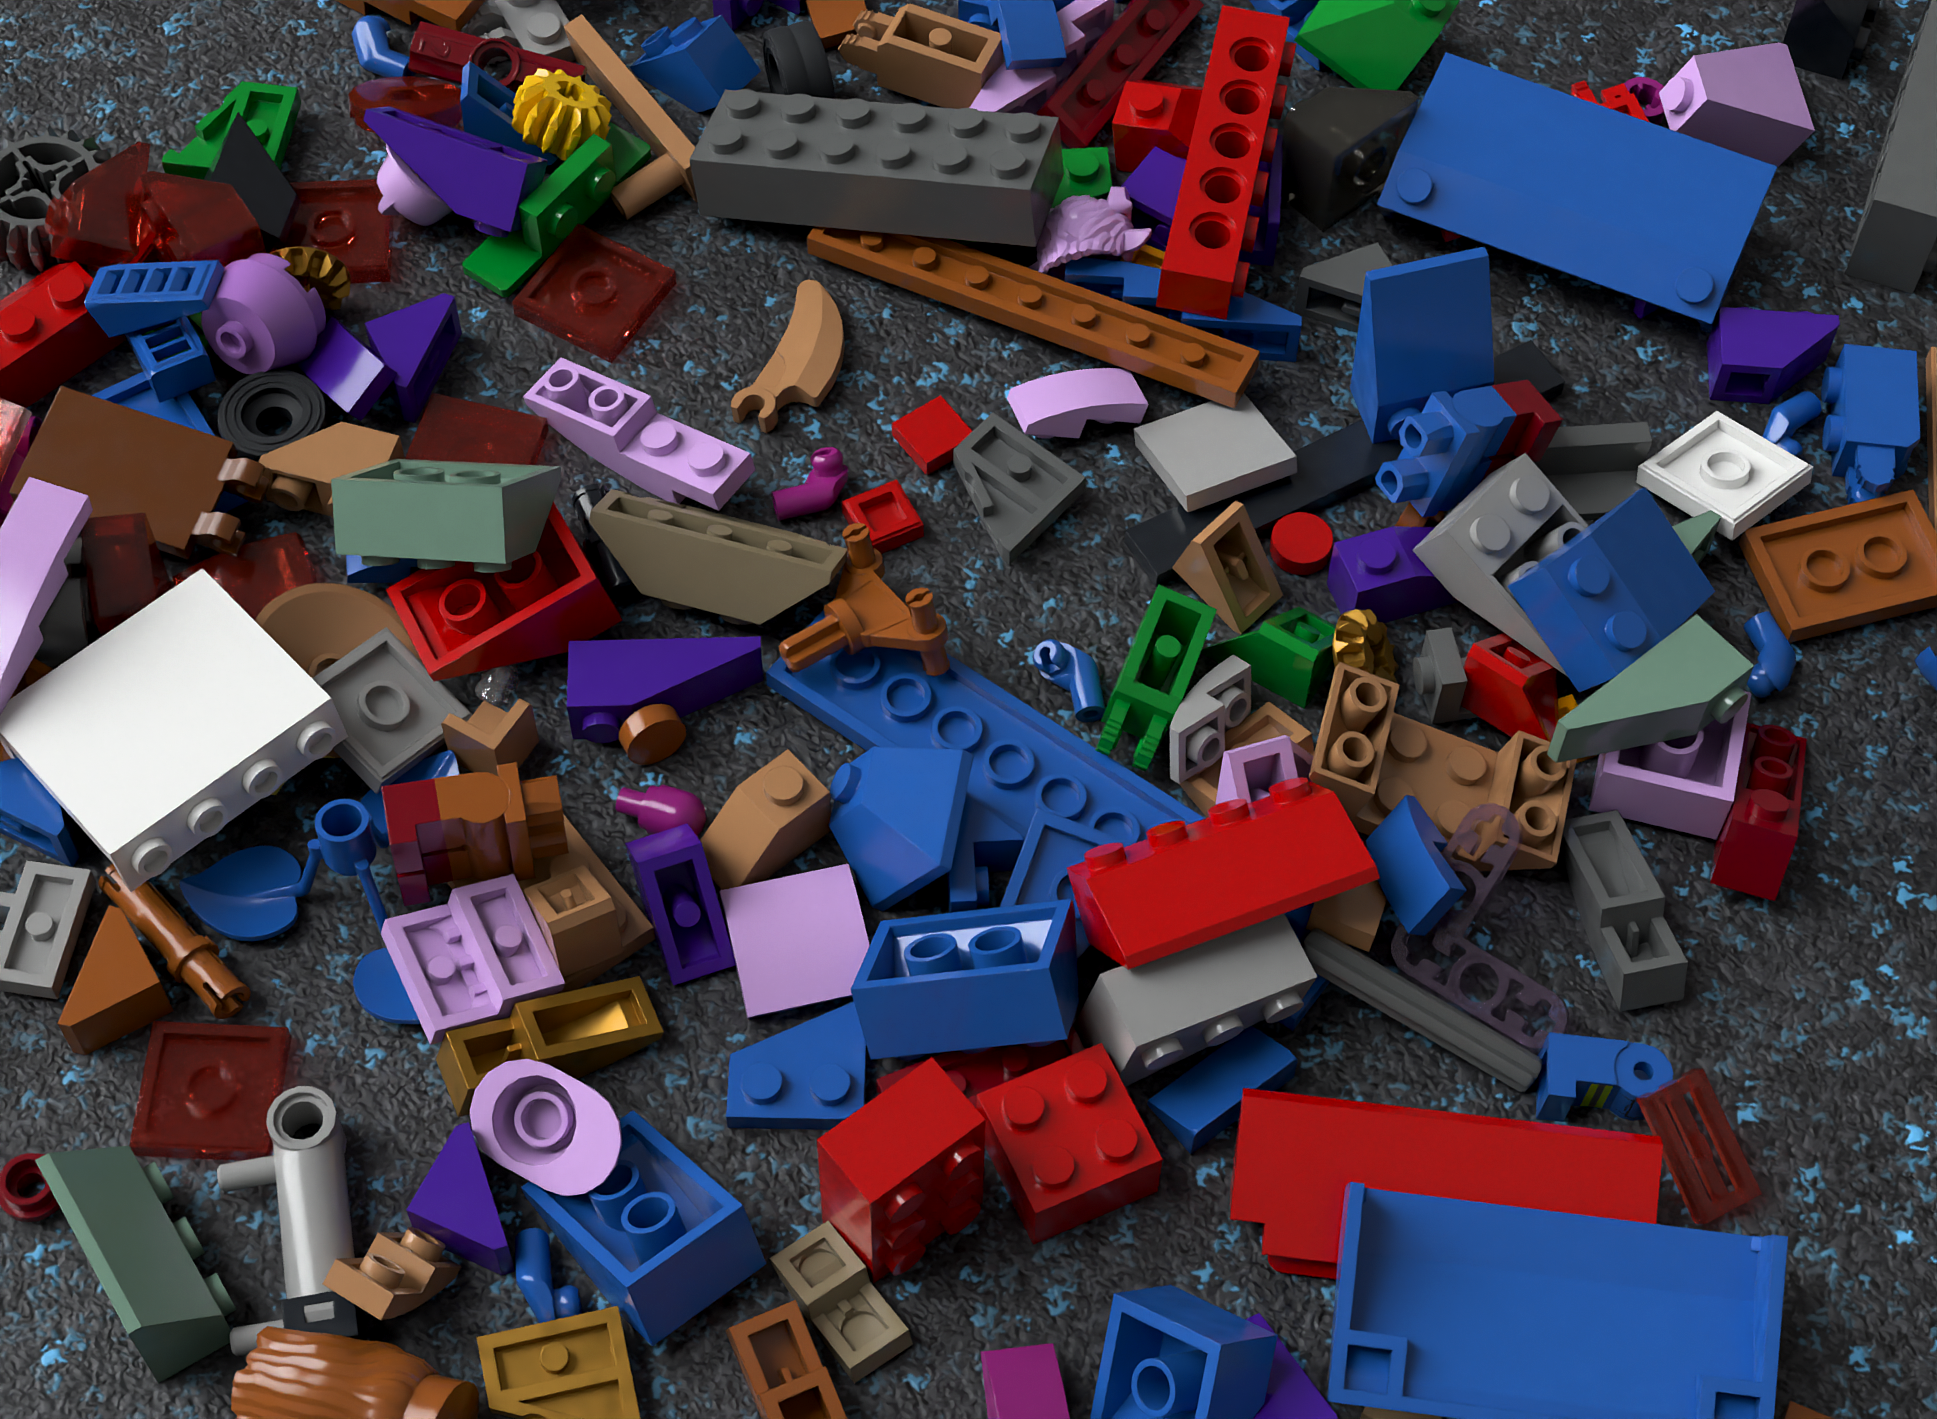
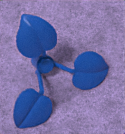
M452 750L425 758L390 785L460 775L456 756ZM370 789L361 799V802L352 799L334 800L324 805L318 811L315 817V829L318 839H312L307 844L310 854L303 875L298 861L290 853L279 847L255 846L232 853L203 872L181 879L180 888L184 898L198 918L216 932L240 941L265 940L287 931L295 924L298 918V906L295 897H303L310 892L320 861L324 859L326 865L331 870L343 876H359L381 933L384 921L388 919L373 879L370 865L376 857L377 846L380 848L390 846L382 790L376 794ZM377 949L365 955L357 965L353 978L355 996L363 1009L373 1017L386 1022L421 1024L388 949Z

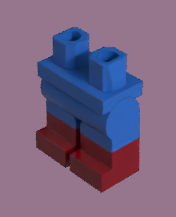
M1528 379L1463 390L1456 393L1453 398L1447 391L1433 392L1421 414L1407 415L1399 430L1400 444L1403 446V449L1397 460L1382 463L1375 477L1376 484L1392 503L1409 501L1422 517L1437 515L1438 511H1449L1454 509L1458 502H1462L1490 473L1524 453L1533 462L1540 461L1563 419Z

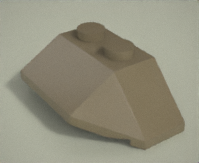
M611 489L590 512V524L641 594L659 598L664 605L682 610L697 608L717 613L723 620L737 625L752 623L761 625L828 585L847 560L848 550L846 548L831 544L829 546L824 541L802 534L651 497L640 498Z

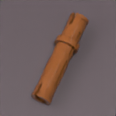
M114 865L108 866L105 871L117 883L113 884L107 876H101L98 883L100 890L107 894L123 910L129 920L168 962L167 970L174 980L178 983L183 981L184 984H188L210 1008L211 1013L217 1019H227L240 1011L244 1006L233 994L236 993L242 1001H248L251 991L219 958L220 950L218 945L209 936L203 937L198 935L149 880L130 892Z

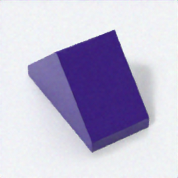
M445 293L365 322L370 348L374 350L373 353L398 373L387 388L403 419L408 422L416 423L462 334L455 296Z
M467 1122L457 1125L406 1209L411 1225L444 1243L446 1246L444 1250L499 1275L514 1272L515 1268L470 1124Z

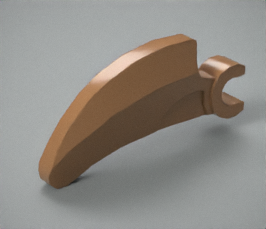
M808 279L799 284L792 317L775 353L753 385L740 390L732 398L731 410L734 422L740 424L748 412L761 410L758 415L761 432L768 433L777 425L778 410L785 404L801 402L817 407L834 386L843 362L845 348L843 324L836 303L828 291L816 280Z

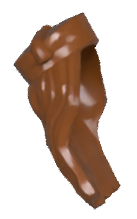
M267 1326L257 1334V1348L250 1351L246 1357L248 1363L246 1368L236 1371L231 1394V1410L237 1415L236 1419H477L479 1412V1392L474 1383L439 1375L425 1360L405 1352L397 1345L379 1341L359 1340L342 1335L306 1332Z

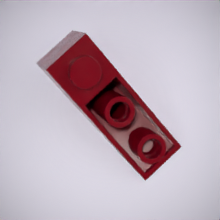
M1746 723L1734 801L1716 840L1710 879L1711 884L1772 901L1776 900L1798 838L1806 738L1795 736L1791 731L1781 726H1758Z

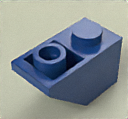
M722 15L699 22L696 17L690 18L672 32L668 26L661 28L642 43L641 48L645 53L630 66V69L638 78L696 113L717 107L725 90H741L761 71Z

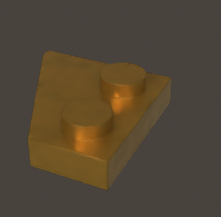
M618 1306L477 1337L488 1404L492 1413L516 1419H641Z

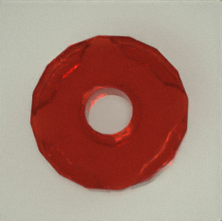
M402 76L370 80L355 86L348 94L350 118H355L356 125L373 133L375 132L363 121L366 109L387 106L449 127H455L462 119L461 90L448 82L425 77Z

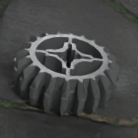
M49 127L44 135L34 137L26 130L24 140L16 143L4 138L3 150L0 151V262L10 260L19 271L33 262V265L43 273L49 263H68L69 259L77 256L85 260L84 255L87 254L94 240L103 241L108 237L105 225L109 223L119 226L121 218L118 208L126 205L125 182L122 173L117 169L114 158L110 156L107 149L101 150L93 137L81 140L73 129L59 137Z

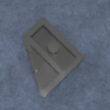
M994 412L953 449V464L1002 560L1009 565L1085 492V476Z

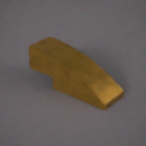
M640 976L518 1002L514 1004L510 1018L446 1031L436 1061L458 1117L470 1114L474 1091L485 1075L504 1062L531 1059L549 1064L577 1079L661 1039L664 1031Z

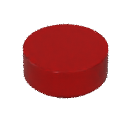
M1306 512L1288 514L1279 519L1273 527L1270 541L1271 557L1277 566L1288 573L1295 575L1313 574L1321 570L1329 561L1333 544L1332 531L1323 519L1314 514Z

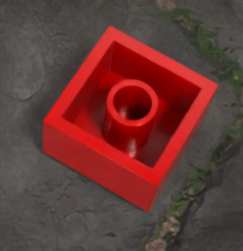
M1102 1043L977 1094L976 1109L986 1119L985 1148L1033 1245L1158 1192L1163 1159Z

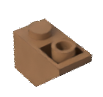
M340 422L261 455L258 462L265 465L266 469L263 477L271 481L266 492L268 501H272L290 511L304 509L328 515L334 519L331 479L393 459H405L399 435Z

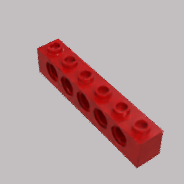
M1222 5L1161 268L1156 307L1226 320L1231 296L1243 298L1250 263L1239 261L1241 250L1253 253L1260 217L1251 216L1249 212L1251 206H1263L1269 172L1259 171L1260 161L1272 163L1278 128L1268 127L1269 119L1281 120L1288 85L1277 84L1279 76L1290 78L1297 43L1286 41L1290 17Z

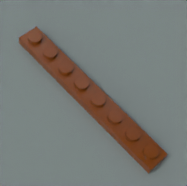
M814 226L807 236L808 254L1234 409L1259 367V350L946 238Z

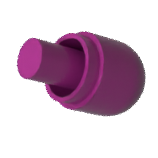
M652 785L646 793L623 787L616 800V811L637 817L639 827L646 830L649 835L688 823L696 836H698L706 823L705 806L695 794L667 785H660L659 787Z

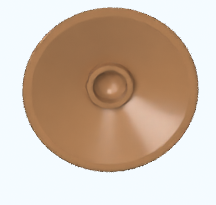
M314 583L293 588L274 598L254 620L311 678L321 673L385 627L423 664L397 611L377 596L352 586L336 583ZM333 749L326 755L341 758Z

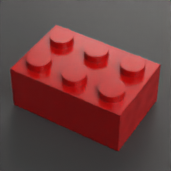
M932 1057L817 1139L823 1223L829 1221L866 1266L869 1279L873 1284L889 1272L897 1276L910 1269L924 1255L926 1244L945 1230L949 1235H952L964 1229L979 1214L981 1210L980 1204L983 1203L986 1119Z

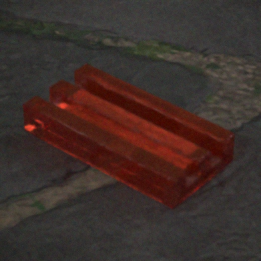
M1696 1068L1681 1074L1682 1077L1677 1080H1670L1660 1085L1659 1089L1654 1092H1647L1637 1097L1636 1100L1653 1136H1661L1663 1158L1694 1224H1707L1762 1193L1704 1069ZM1688 1092L1691 1094L1735 1188L1730 1193H1728L1712 1159L1713 1153L1704 1134L1700 1133L1683 1097ZM1665 1104H1667V1106H1668V1108H1669V1110H1670V1112H1671V1114H1672V1116H1673V1118H1674V1121H1675V1123H1676V1125H1677V1127H1678V1129H1679V1131H1680V1133H1681V1135H1682V1138H1683V1140H1684V1142H1685V1144H1686V1146H1687V1148H1688V1150H1689V1153H1690V1155H1691V1157H1692V1159H1693V1161H1694V1163H1695V1165H1696V1168H1697V1170H1698V1172H1699V1174H1700V1176H1701V1178H1702V1180H1703V1182H1704V1185H1705V1187H1706V1189H1707V1191H1708V1193H1709V1195H1710V1197H1711L1712 1202H1710V1200H1709V1198H1708V1196H1707V1194H1706V1192H1705V1189H1704V1187H1703V1185H1702V1183H1701V1181H1700V1179H1699V1177H1698V1175H1697V1172H1696V1170H1695V1168H1694V1166H1693V1164H1692V1162H1691V1160H1690V1157H1689V1155H1688V1153H1687V1151H1686V1149H1685V1147H1684V1145H1683V1142H1682V1140H1681V1138H1680V1136H1679V1134H1678V1132H1677V1130H1676V1128H1675V1125H1674V1123H1673V1121H1672V1119H1671V1117H1670V1115H1669V1113H1668V1110H1667Z

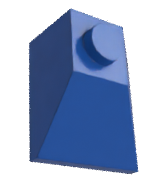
M872 747L851 763H844L838 769L830 786V797L834 799L829 827L871 907L883 912L951 870L974 758L973 754L959 749Z

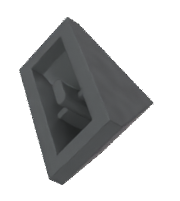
M1377 242L1304 267L1299 277L1294 313L1358 333L1366 271L1393 266L1379 243Z

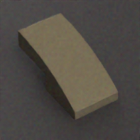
M829 1221L821 1224L770 1258L773 1268L793 1299L796 1300L798 1307L854 1384L913 1345L909 1329L871 1284L866 1266Z

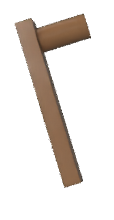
M582 14L565 24L563 27L576 61L580 65L587 67V74L640 137L651 146V150L658 157L613 187L609 196L620 214L628 220L680 185L697 202L689 161L695 146Z

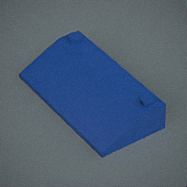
M1446 52L1401 143L1377 206L1383 217L1394 220L1396 213L1695 319L1700 323V330L1711 333L1718 309L1723 305L1777 166Z
M1349 1182L1345 1186L1337 1260L1327 1402L1458 1419H1774L1788 1236H1747L1370 1189L1365 1188L1364 1183Z

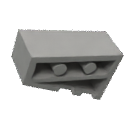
M1284 913L1129 970L1120 966L1100 974L1074 1026L1086 1049L1099 1043L1103 1044L1126 1087L1209 1046L1222 1044L1240 1034L1244 1029L1266 1019L1267 1023H1274L1293 1015L1304 1006L1302 999L1316 980L1317 975Z

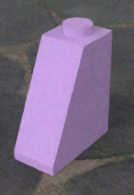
M1779 42L1694 55L1659 92L1670 130L1778 167L1815 131L1788 46Z

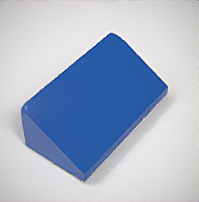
M1250 1026L1150 1098L1147 1105L1186 1150L1192 1154L1239 1119L1243 1088L1267 1091L1278 1090L1294 1078L1298 1059L1290 1050L1255 1027Z

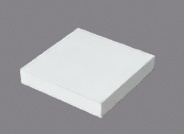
M1716 411L1638 466L1636 483L1646 487L1649 491L1692 517L1712 510L1721 516L1716 531L1728 539L1734 540L1811 482L1813 466Z

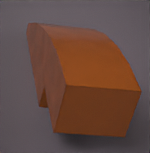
M796 1300L725 1330L761 1419H847L826 1366H822Z

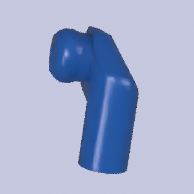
M367 15L361 17L356 22L352 32V40L361 67L403 85L410 84L416 73L408 69L409 56L390 49L389 37L386 34V31L391 30L389 23L380 16Z
M1804 391L1774 407L1762 437L1794 456L1801 455L1803 453L1802 445L1798 441L1791 439L1796 429L1820 415L1821 403L1819 398L1812 392Z
M1766 611L1750 618L1743 627L1759 653L1757 657L1759 662L1754 665L1747 681V685L1752 693L1759 698L1769 696L1775 689L1781 692L1786 688L1796 664V654L1771 612Z
M1047 639L1040 642L1033 652V662L1035 667L1039 669L1040 674L1048 681L1071 693L1074 714L1078 721L1094 722L1101 719L1106 707L1099 670L1095 660L1081 650L1055 639Z
M529 1228L519 1232L515 1237L516 1283L538 1322L542 1323L582 1314L579 1289L572 1285L554 1289L551 1275L550 1237L548 1233L538 1228Z

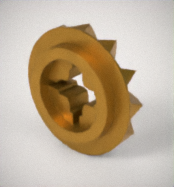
M289 247L269 253L291 263L285 271L297 279L299 283L302 282V277H307L308 285L304 290L309 292L314 287L325 309H340L342 299L350 295V273L345 264L334 255L309 247Z
M1370 609L1346 611L1339 617L1332 643L1334 666L1336 667L1339 662L1397 683L1394 672L1398 670L1399 665L1393 656L1395 645L1389 643L1387 627L1383 622L1377 621V617Z

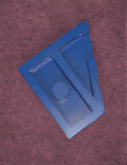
M854 1001L730 1054L726 1110L727 1128L831 1130L865 1105L867 1045Z

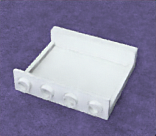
M203 568L11 698L0 715V742L11 758L18 757L108 857L130 892L150 878L164 872L172 862L204 839L217 834L232 819L260 799L274 793L281 784L313 761L326 756L334 746L348 737L332 698Z

